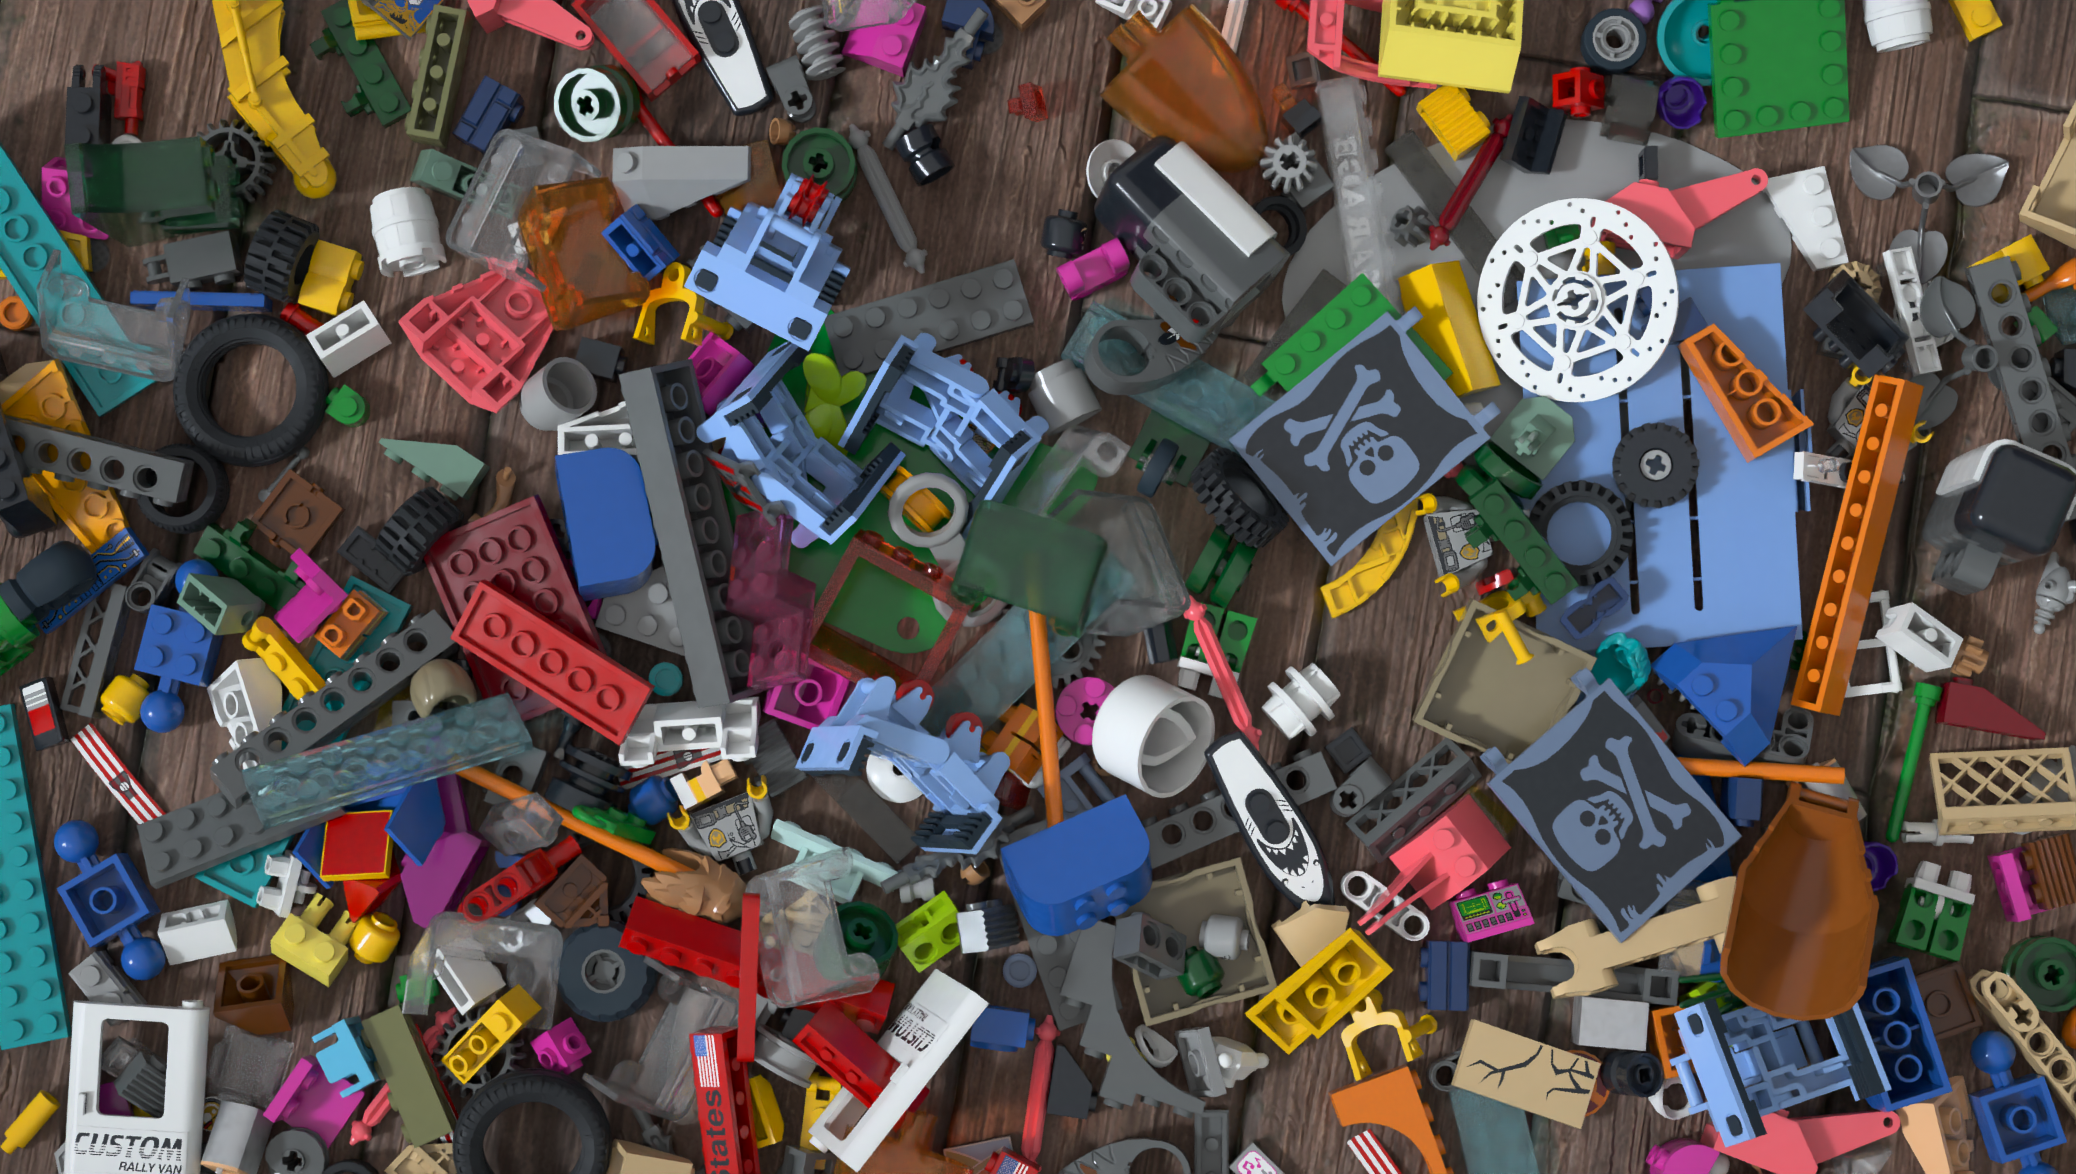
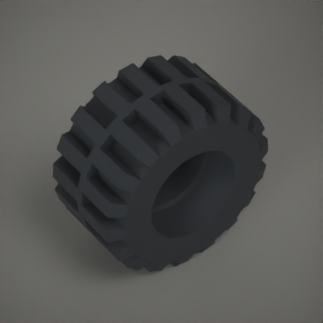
M279 209L272 211L261 223L250 244L244 267L246 286L286 303L295 298L301 291L302 284L309 270L314 248L318 240H320L319 227L314 223Z
M433 486L424 488L406 500L389 518L377 537L375 549L405 576H411L427 566L423 557L441 536L461 527L464 514Z

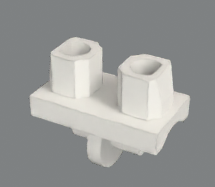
M286 850L285 855H267L264 872L267 875L277 876L279 879L276 888L261 885L256 899L260 906L273 910L279 917L284 918L289 916L293 902L303 904L305 894H315L317 890V885L309 882L311 872L307 869H301L302 863L292 853L293 851Z

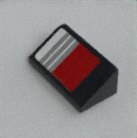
M43 677L20 686L19 689L36 751L69 743L70 738L62 710L59 709L60 702L54 679L52 677Z

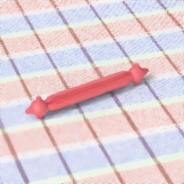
M1192 595L1186 597L1187 606L1184 617L1194 621V633L1234 724L1244 732L1259 751L1258 742L1262 731L1252 726V716L1211 623L1204 617L1207 606L1196 601Z
M452 1007L448 1011L436 1012L435 1025L427 1029L423 1034L431 1055L433 1054V1049L441 1044L436 1040L437 1035H444V1032H446L443 1029V1025L448 1023L452 1028L456 1027L453 1021V1016L458 1010L456 1007ZM387 1082L366 1108L363 1119L360 1121L354 1120L351 1123L352 1135L349 1141L350 1145L354 1146L359 1141H370L372 1139L371 1127L379 1124L391 1109L387 1093L391 1091Z
M1047 1015L1044 1022L1034 1029V1033L1038 1034L1041 1040L1035 1047L1021 1152L1025 1158L1037 1163L1035 1159L1041 1151L1055 1052L1052 1041L1061 1034V1031L1054 1024L1052 1015Z

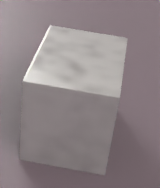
M1575 996L1570 1042L1585 1046L1646 1051L1649 1003L1592 996Z

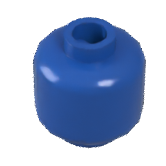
M652 775L630 790L628 810L646 819L647 825H656L667 818L668 812L670 815L674 814L678 808L679 797L669 778Z

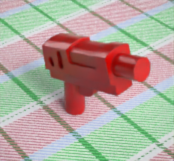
M117 61L116 70L105 67L108 92L115 96L114 118L125 120L124 134L138 136L139 121H144L142 104L143 91H145L146 69L140 61L132 64Z

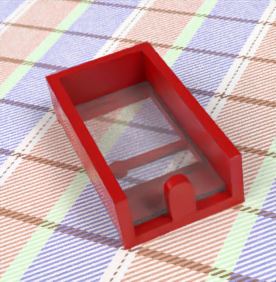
M575 0L571 4L578 17L591 29L597 39L630 75L651 102L701 62L699 52L655 0Z

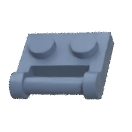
M1083 753L1060 771L1064 821L1094 808L1070 777L1077 771L1083 776L1103 804L1116 798L1090 765L1091 759L1086 753ZM1043 784L1037 790L1045 799Z

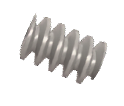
M816 5L802 9L793 15V18L789 21V28L795 31L793 40L796 43H800L797 46V52L803 55L801 64L803 67L808 68L805 71V76L808 80L828 79L846 70L845 67L836 66L837 63L844 59L843 55L832 54L834 50L839 48V42L828 41L829 38L836 34L835 30L824 29L832 20L830 17H820V14L827 10V5Z

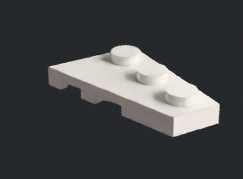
M1825 166L1768 178V184L1762 191L1767 193L1775 206L1773 209L1776 214L1784 220L1791 231L1793 241L1812 271L1847 264L1849 261Z

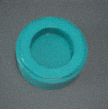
M659 663L650 671L649 683L655 686L653 691L658 695L672 696L679 692L683 685V674L672 663Z

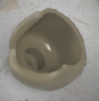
M435 659L424 664L412 677L410 686L411 700L424 723H429V715L433 707L439 702L458 703L463 711V717H469L474 710L477 702L475 687L468 673L457 663L448 659Z

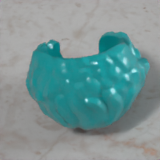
M1616 632L1603 640L1596 649L1594 657L1597 660L1591 670L1598 685H1601L1607 678H1610L1623 695L1628 696L1639 690L1648 680L1651 664L1648 652L1639 640L1628 638L1623 632Z

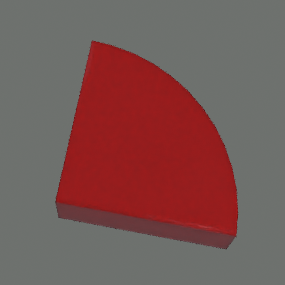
M1506 569L1476 582L1475 587L1480 596L1506 585L1514 577L1511 570Z

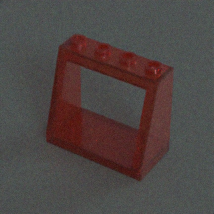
M860 529L853 536L793 649L856 684L862 678L877 680L879 677L888 676L896 683L895 693L902 683L909 680H923L932 686L980 593L974 591V587L969 582L958 578L954 580L943 574L944 570L938 565L930 562L923 563L914 558V554L910 550L901 546L894 547L886 543L884 537L879 533ZM858 557L869 561L954 608L918 676L822 624Z

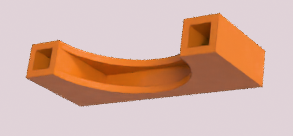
M1403 1064L1328 1092L1342 1127L1358 1123H1374L1393 1128L1403 1133L1417 1146L1425 1159L1430 1174H1454L1451 1166L1445 1168L1441 1155L1446 1154V1150L1440 1135H1433L1429 1123L1433 1122L1434 1118L1428 1102L1421 1103L1417 1090L1422 1089V1085L1415 1069L1410 1071L1409 1067Z

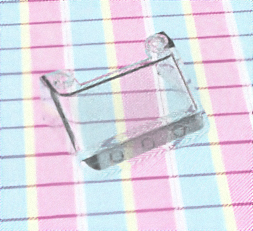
M851 847L833 849L757 875L746 886L745 893H760L758 955L768 999L777 1007L789 1008L870 993L880 980L877 963L871 956L865 953L847 955L831 886V880L844 878L853 867Z

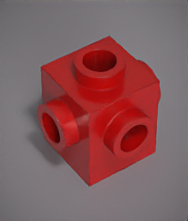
M1574 67L1568 72L1552 75L1553 108L1568 111L1571 117H1588L1591 115V111L1604 109L1605 85L1603 75L1590 72L1588 67Z

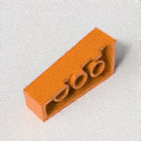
M1714 323L1677 346L1747 463L1814 425L1806 415L1804 416L1793 405V402L1784 393L1782 394L1768 380V377L1760 369H1757L1745 357V354Z

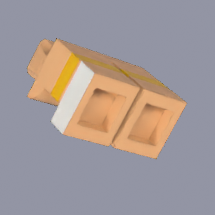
M724 759L714 765H711L706 760L701 766L702 774L691 780L683 773L670 779L685 810L691 811L726 793L723 786L739 778L729 759Z

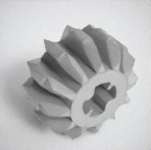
M1289 135L1286 145L1278 137L1274 140L1275 148L1265 147L1264 153L1269 158L1261 159L1260 166L1269 169L1263 172L1262 178L1268 180L1274 177L1271 184L1273 190L1278 187L1279 183L1284 184V194H1289L1291 184L1300 192L1303 190L1302 180L1307 183L1313 181L1314 177L1309 171L1317 170L1318 164L1314 161H1309L1315 156L1314 149L1303 151L1307 143L1306 140L1302 139L1298 146L1293 145L1294 136ZM1289 159L1294 160V166L1290 167L1288 171L1282 168L1284 162H1287Z

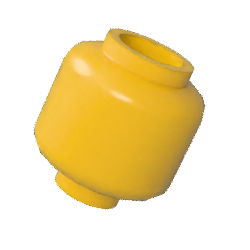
M132 674L130 678L124 675H117L101 694L100 702L103 705L101 711L120 725H124L125 722L135 723L141 717L140 707L145 697L150 694L147 691L150 685L136 674Z
M374 912L373 914L363 916L349 939L350 946L355 952V958L369 965L373 962L382 963L387 961L400 939L397 922L392 917L381 912Z

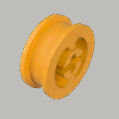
M900 465L895 469L897 474L887 485H883L879 490L889 501L897 487L913 476ZM927 488L918 490L909 496L902 512L922 532L927 533L933 532V529L943 518L950 519L953 516L946 506Z

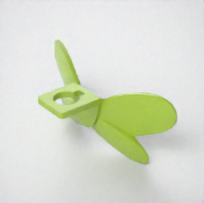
M811 353L803 361V370L807 380L804 408L806 415L804 417L817 439L820 437L824 438L846 456L848 451L838 445L847 429V423L840 406L860 395L866 385V376L859 371H850L841 377L836 364L830 357L824 354Z

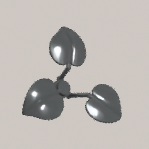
M1944 276L1935 277L1926 288L1920 304V318L1924 328L1932 336L1941 338L1952 332L1955 338L1966 344L1967 347L1961 356L1964 368L1945 376L1941 381L1933 373L1913 376L1908 380L1924 386L1914 426L1921 420L1927 422L1918 427V430L1937 426L1954 412L1958 395L1953 388L1946 386L1949 381L1963 375H1969L1972 371L1987 372L1990 382L1997 389L2001 390L1995 370L1999 359L1996 349L1990 345L1975 344L1973 339L1967 338L1958 331L1960 328L1967 327L1974 318L1976 312L1974 298L1965 287L1948 280ZM2022 348L2015 350L2011 357L2012 363L2018 368L2024 366L2028 360L2027 352Z

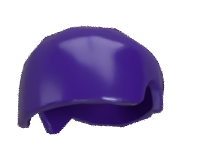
M1682 75L1673 76L1664 82L1658 89L1655 99L1659 117L1675 129H1689L1702 121V110L1707 104L1701 84L1690 76Z
M1864 841L1866 849L1864 857L1867 869L1871 870L1873 891L1884 889L1889 879L1898 873L1897 856L1889 846L1876 841Z

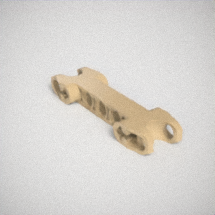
M1728 876L1697 887L1696 891L1701 903L1648 919L1622 943H1619L1610 931L1600 933L1596 919H1588L1568 925L1554 935L1536 942L1534 946L1537 955L1561 952L1568 956L1574 964L1573 977L1559 983L1550 990L1553 999L1589 996L1619 985L1614 972L1615 969L1712 939L1715 940L1721 954L1736 876Z
M1979 969L1967 979L1974 1000L1990 1021L1997 1027H2000L2012 1040L2016 1048L2037 1074L2045 1077L2049 1089L2074 1118L2076 1123V1103L2074 1101L2076 1061L2039 1017V1011L2010 976L1998 971L1990 972ZM1982 977H1986L1981 981V991L1984 996L1978 993L1976 987L1977 982ZM1992 982L1995 984V991L1993 992V994L1990 991V986ZM2038 1033L2042 1043L2034 1051L2030 1046V1038L2033 1034ZM2060 1060L2063 1064V1072L2059 1077L2055 1078L2052 1074V1065L2055 1061Z

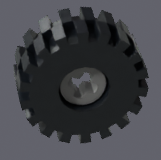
M1657 422L1635 427L1622 438L1612 458V475L1617 488L1626 496V499L1644 508L1660 509L1677 503L1691 491L1695 481H1697L1700 464L1695 444L1691 443L1690 437L1686 433H1682L1678 430L1679 428L1673 425L1669 426L1665 425V423ZM1656 456L1662 458L1661 464L1665 466L1664 472L1657 471L1655 475L1649 473L1650 467L1646 465L1647 459L1654 460Z

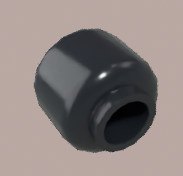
M1059 209L1058 215H1049L1045 218L1040 244L1044 249H1047L1046 255L1073 259V255H1078L1083 251L1087 225L1084 221L1077 219V212Z

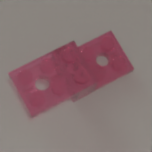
M758 511L736 516L726 610L754 623L747 687L755 691L803 681L807 677L816 583L788 570L794 520L789 514L787 516L785 514L779 515L776 518L778 524L775 527L771 526L763 514Z

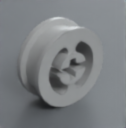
M759 1024L757 1030L760 1034L755 1041L754 1061L799 1086L810 1088L812 1083L809 1077L818 1064L794 1044L792 1040L782 1035L781 1032L769 1026Z

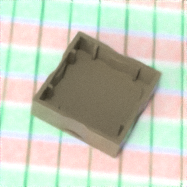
M1470 598L1412 720L1457 743L1465 744L1482 753L1488 748L1492 749L1495 746L1509 764L1567 714L1581 692L1570 678L1580 669L1587 668L1591 672L1597 658L1515 619L1513 623L1529 653L1534 654V657L1528 662L1517 665V658L1503 631L1489 643L1475 620L1497 610ZM1494 620L1489 622L1486 626L1487 631L1494 629L1496 622Z
M1240 857L1154 880L1148 894L1140 902L1129 907L1124 913L1115 916V920L1129 917L1134 912L1148 913L1151 915V918L1161 923L1173 926L1174 930L1186 935V949L1192 946H1196L1198 950L1204 949L1199 947L1201 924L1203 920L1208 921L1209 917L1213 914L1238 916L1243 920L1245 930H1250L1249 948L1247 951L1242 950L1238 959L1234 961L1217 959L1225 972L1224 978L1221 981L1223 986L1217 992L1204 999H1199L1198 996L1187 995L1176 976L1156 980L1129 966L1146 1027L1193 1014L1199 1009L1216 1004L1232 1003L1267 993L1277 987L1265 942L1261 938L1255 918L1254 904Z

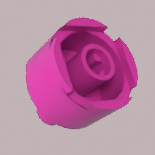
M1086 677L1075 680L1064 688L1057 700L1056 720L1066 738L1079 745L1092 746V732L1095 720L1092 721L1089 717L1085 719L1081 717L1080 714L1084 711L1082 705L1088 703L1090 707L1096 705L1100 709L1107 696L1114 689L1111 684L1099 678Z

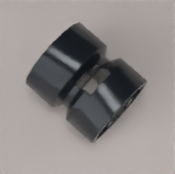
M932 124L923 125L909 132L895 144L903 161L911 163L909 172L918 187L936 181L955 167L946 148H939L941 139Z
M1615 1050L1604 1058L1601 1064L1600 1077L1606 1089L1614 1094L1648 1098L1655 1095L1661 1089L1664 1081V1070L1659 1059L1651 1053Z

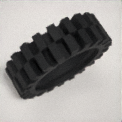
M1221 447L1216 450L1214 449L1192 471L1191 482L1194 483L1192 488L1194 492L1200 494L1197 497L1198 501L1206 504L1207 507L1204 510L1207 514L1213 513L1216 517L1214 522L1218 526L1223 524L1225 526L1224 531L1228 535L1234 533L1235 539L1240 543L1245 541L1246 546L1249 547L1253 545L1255 548L1265 547L1288 525L1289 517L1287 516V511L1244 458L1241 459L1238 452L1233 451L1231 453L1230 449L1224 448L1222 450Z
M1569 481L1555 486L1543 494L1533 507L1529 519L1548 542L1547 528L1550 519L1558 509L1569 503H1589L1599 508L1605 514L1611 526V541L1605 554L1597 561L1586 565H1572L1562 561L1576 578L1579 586H1588L1607 579L1624 563L1632 546L1633 524L1631 523L1629 511L1625 508L1623 501L1613 491L1595 482Z

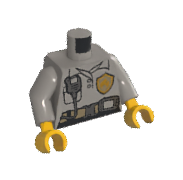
M1856 364L1852 370V378L1847 377L1831 397L1827 416L1831 424L1827 428V432L1836 442L1826 451V456L1846 459L1850 456L1854 457L1871 390L1867 384L1872 379V377L1869 379L1867 376L1858 375L1857 371L1860 368ZM1921 420L1914 426L1908 451L1914 448L1917 442L1925 443L1934 435V431L1928 436L1919 434L1918 427H1921L1927 421Z
M1426 493L1414 499H1419L1423 503V510L1415 511V514L1418 516L1425 515L1423 522L1439 578L1435 580V584L1438 582L1445 584L1446 592L1441 594V597H1447L1458 591V589L1472 584L1487 568V558L1493 555L1490 542L1494 540L1490 536L1487 541L1474 549L1466 540L1464 533L1477 524L1474 518L1479 512L1473 509L1470 503L1448 496H1434Z
M761 775L762 785L758 787L751 785L750 778H748L747 792L692 813L690 818L684 806L679 805L683 815L675 819L668 812L669 823L672 828L679 831L687 844L699 854L709 856L717 862L732 858L739 876L756 870L758 868L751 850L764 845L763 839L770 834L774 813L767 792V778Z

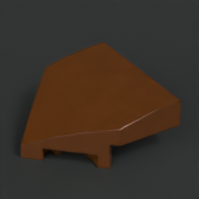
M582 854L577 855L533 903L557 926L565 927V929L589 927L595 923H598L600 927L609 926L608 882L606 876Z

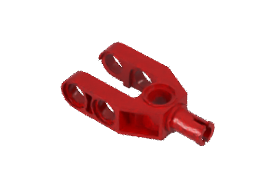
M569 835L565 840L548 851L539 848L530 852L512 866L470 892L456 911L458 923L467 930H475L482 927L528 895L535 893L554 880L558 874L557 868L582 853L580 846ZM503 885L507 887L511 897L502 896L498 892L497 886ZM468 905H477L482 911V916L472 915L469 912Z

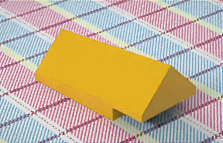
M1459 260L1430 264L1395 279L1405 314L1415 306L1424 316L1412 328L1453 372L1445 382L1456 396L1462 398L1500 386L1501 383L1490 351L1483 338L1479 318Z
M1350 927L1245 1012V1014L1289 1055L1311 1034L1319 1039L1384 980L1393 969L1360 931Z

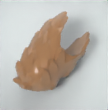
M666 848L662 850L663 855L696 871L672 873L655 870L652 872L653 877L642 878L641 884L648 892L646 898L653 902L721 925L729 924L742 917L743 893H748L746 883L742 881L736 872L731 871L725 864L719 865L709 856L700 855L689 850Z

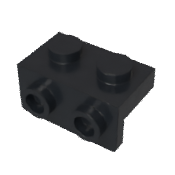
M1519 96L1501 160L1523 173L1549 175L1568 113L1563 109H1549L1531 97Z

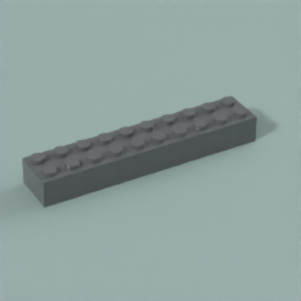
M692 358L620 374L621 392L628 412L629 425L633 433L637 459L640 463L644 479L645 492L649 500L653 526L656 530L660 546L661 559L665 567L669 593L675 609L677 626L680 630L685 660L688 664L698 708L729 704L768 690L770 686L721 479L701 453L706 448L714 451L712 442L705 443L701 441L696 433L698 426L706 421V416Z

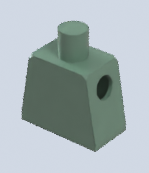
M195 573L188 574L177 600V603L214 635L247 632L252 629V625L257 617L265 610V602L237 580Z

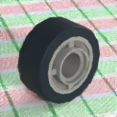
M1609 8L1597 13L1588 22L1581 36L1580 50L1585 62L1594 71L1603 75H1619L1629 71L1640 60L1646 48L1647 33L1642 22L1633 13L1624 9ZM1606 37H1617L1620 40L1621 47H1610L1606 42Z

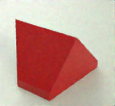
M393 849L389 878L343 881L349 917L353 923L377 910L402 882Z

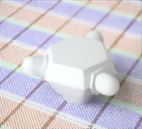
M1212 1037L1224 1085L1227 1088H1233L1236 1080H1244L1256 1069L1265 1068L1269 1064V1058L1265 1053H1255L1248 1045L1226 1037Z

